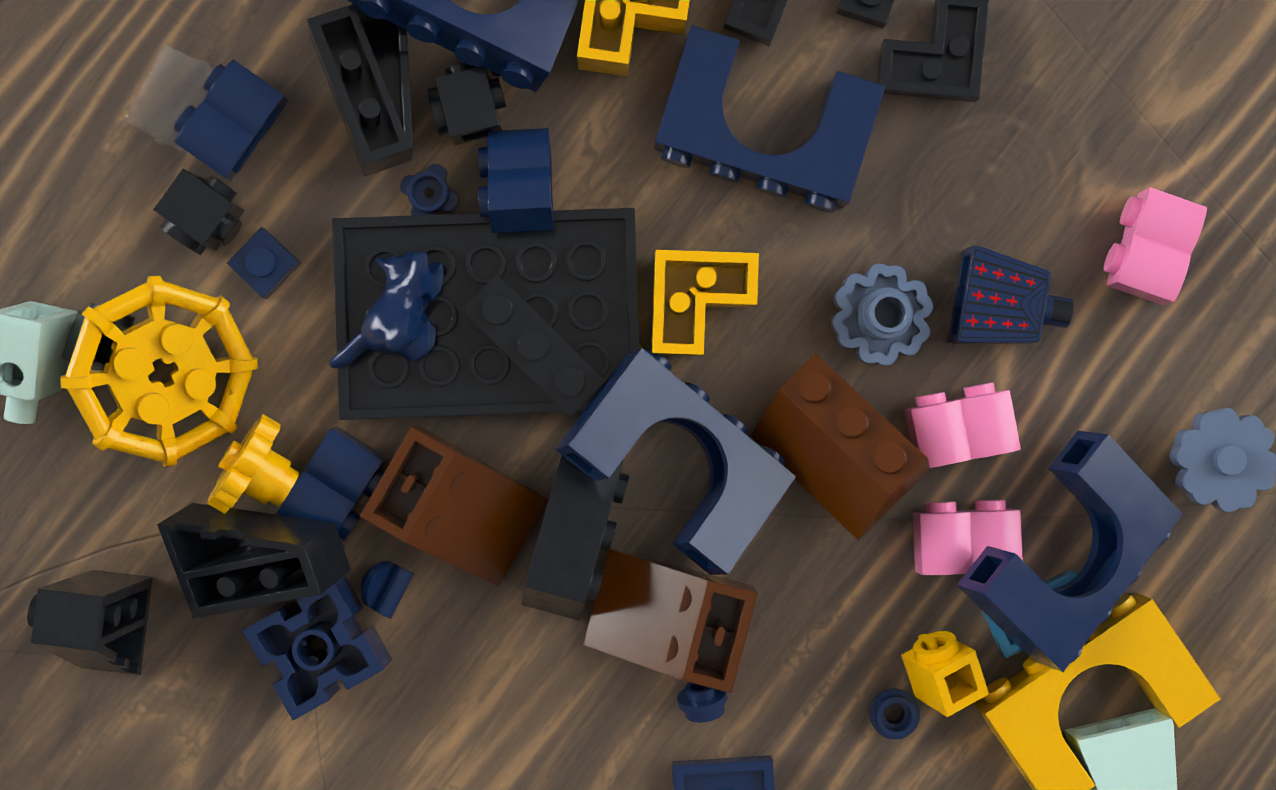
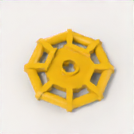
M159 275L148 276L146 283L93 309L88 306L84 310L82 315L85 318L66 375L60 376L61 388L68 390L94 437L92 442L94 446L101 451L109 448L162 462L164 467L176 466L177 460L226 433L232 435L236 431L238 426L235 423L253 370L258 369V358L252 357L228 309L230 306L228 300L222 295L215 298L163 281ZM167 303L198 314L191 325L187 326L165 319V306ZM147 306L148 319L124 331H121L113 324V322ZM211 327H215L229 357L214 359L203 337V334ZM102 334L113 340L111 346L113 351L109 363L106 362L104 370H91ZM156 359H161L165 364L173 363L174 371L170 373L171 379L165 384L159 380L149 381L148 375L154 371L152 362ZM217 372L230 373L220 406L217 408L207 402L216 388ZM106 384L119 408L109 417H107L92 389L93 387ZM197 411H200L209 419L175 438L173 424ZM131 418L142 420L148 424H157V440L126 432L124 428Z

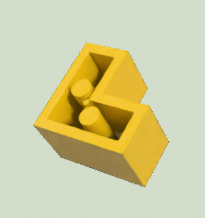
M585 0L577 52L578 69L628 77L635 28L684 35L690 0Z
M656 250L654 255L652 353L682 356L704 355L706 307L753 308L757 305L759 253Z

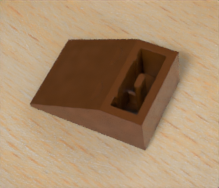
M418 425L410 427L359 517L403 542L499 587L549 499Z
M610 548V551L607 552L602 582L597 599L594 601L583 645L683 681L732 693L758 595L755 588L745 583Z

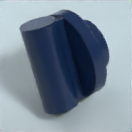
M382 561L370 568L364 575L361 583V598L364 605L391 619L414 573L391 561Z

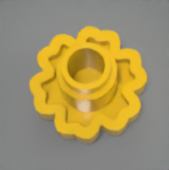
M262 414L258 421H255L241 443L234 440L230 444L218 464V467L223 469V472L208 498V505L226 514L243 493L263 505L270 502L279 507L293 488L300 472L290 467V460L271 450L273 441L280 431L281 424Z

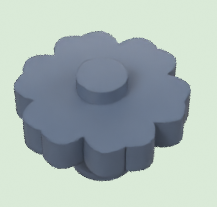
M874 264L868 268L865 276L855 273L846 277L842 287L833 295V302L840 310L830 320V326L836 334L837 343L844 349L856 348L857 358L864 364L875 363L887 366L895 362L898 354L904 356L915 355L919 351L921 343L925 342L930 336V327L923 320L933 310V303L930 297L927 296L926 286L921 281L913 280L907 282L906 271L901 266L892 265L888 267L885 264Z
M1216 408L1210 412L1197 413L1193 418V429H1182L1176 433L1174 438L1175 446L1171 449L1170 460L1175 466L1181 468L1177 473L1175 483L1180 490L1186 492L1191 502L1201 505L1211 503L1219 511L1233 512L1239 508L1252 507L1257 498L1256 490L1265 491L1274 486L1276 455L1268 451L1273 445L1274 434L1267 427H1264L1262 421L1257 416H1238L1231 408Z

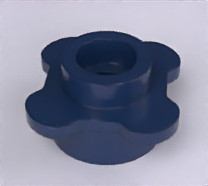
M433 164L428 167L427 171L419 172L414 176L407 175L402 179L400 189L403 194L408 196L413 206L411 215H432L442 210L450 212L456 208L458 196L450 191L446 182L448 174L443 166ZM427 189L434 191V195L431 198L425 196Z

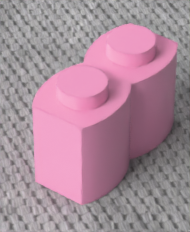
M1151 187L1139 192L1137 197L1131 196L1127 200L1120 217V224L1125 226L1123 239L1120 244L1114 243L1104 263V271L1109 273L1106 286L1160 305L1174 303L1184 283L1191 254L1202 231L1207 207Z
M994 382L965 387V397L946 401L945 392L915 397L916 407L904 409L910 442L928 458L930 468L1021 450L1010 390L995 391Z
M1005 499L975 500V509L956 510L955 501L926 502L925 512H913L915 572L921 575L966 574L987 546L1016 553L1023 560L1021 513L1018 509L1006 508Z

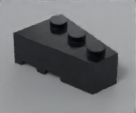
M355 4L307 19L309 37L364 177L411 161L413 136L407 30L386 19L371 18L364 14Z
M561 455L524 585L523 606L579 620L586 598L596 601L604 574L603 570L595 568L599 550L610 551L617 522L608 520L612 502L622 504L630 476L620 472L623 460L610 478L593 481Z
M191 503L157 524L193 619L321 595L351 571L334 522L229 508L227 513L224 514L210 505Z
M91 570L38 588L37 595H34L31 599L27 614L28 625L33 627L31 643L80 668L141 675L153 577Z

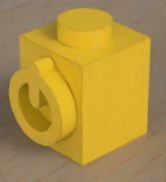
M937 631L921 634L914 643L913 649L901 655L915 698L946 717L955 714L989 694L976 651L957 641L956 636L952 632Z

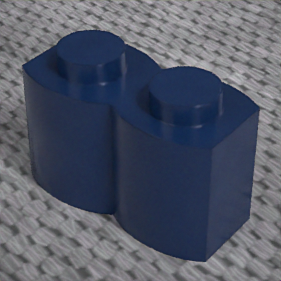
M234 59L226 67L222 64L215 67L205 81L203 88L208 93L197 108L192 105L188 106L174 126V130L178 132L174 143L230 182L247 162L259 141L271 128L288 102L285 95Z
M549 128L488 131V147H480L478 149L480 177L488 178V186L478 188L480 217H490L492 233L554 230Z
M338 426L331 428L276 514L334 522L340 539L346 541L361 519L360 515L355 512L364 495L369 498L372 496L385 473L382 468L388 458Z

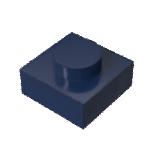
M261 227L227 264L260 296L268 299L299 267L301 262L271 233Z

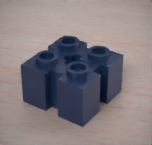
M345 575L321 595L297 599L296 601L301 608V611L298 613L292 602L242 630L262 667L273 660L278 667L282 677L273 684V687L292 720L329 701L340 689L336 681L341 679L348 690L384 670L392 660L374 626L371 625L361 630L353 616L363 606ZM314 635L325 640L328 646L325 650L328 652V655L323 649L314 651L311 648L310 642L316 638Z

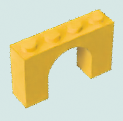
M1136 592L1132 595L1131 593L1122 594L1112 607L1110 616L1103 623L1099 624L1083 645L1079 657L1070 663L1064 672L1035 662L1029 657L1022 665L1024 670L1009 680L1007 678H1000L987 686L989 694L974 703L1032 790H1090L1096 786L1063 738L1058 720L1059 704L1066 687L1077 675L1091 667L1104 664L1126 667L1154 707L1172 718L1173 725L1178 728L1221 700L1152 598Z

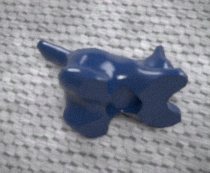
M410 251L404 255H396L392 258L378 257L376 264L385 272L386 287L382 296L368 311L361 332L356 334L330 359L329 365L331 368L336 369L352 363L366 349L387 355H400L409 361H417L427 355L435 344L436 329L425 316V308L441 290L444 279L443 264L433 262L428 265V256L423 251H417L416 253Z

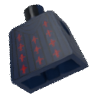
M980 246L969 247L962 252L947 343H1037L1041 338L1043 324L1061 328L1069 326L1074 309L1073 299L1048 295L1051 272Z

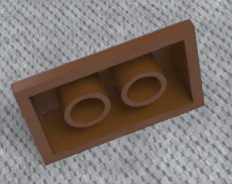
M814 354L778 390L751 434V437L760 446H767L779 453L785 460L784 467L796 476L795 480L858 541L930 469L928 458L817 354Z

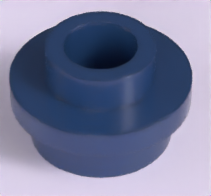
M690 682L677 696L678 706L680 710L685 712V717L689 721L697 723L709 722L722 716L725 711L724 704L728 699L727 692Z
M890 688L883 690L874 697L869 708V718L874 729L883 737L902 739L916 729L919 723L920 710L916 700L908 692L902 689ZM891 705H899L902 709L901 716L894 721L887 720L885 718L886 709Z

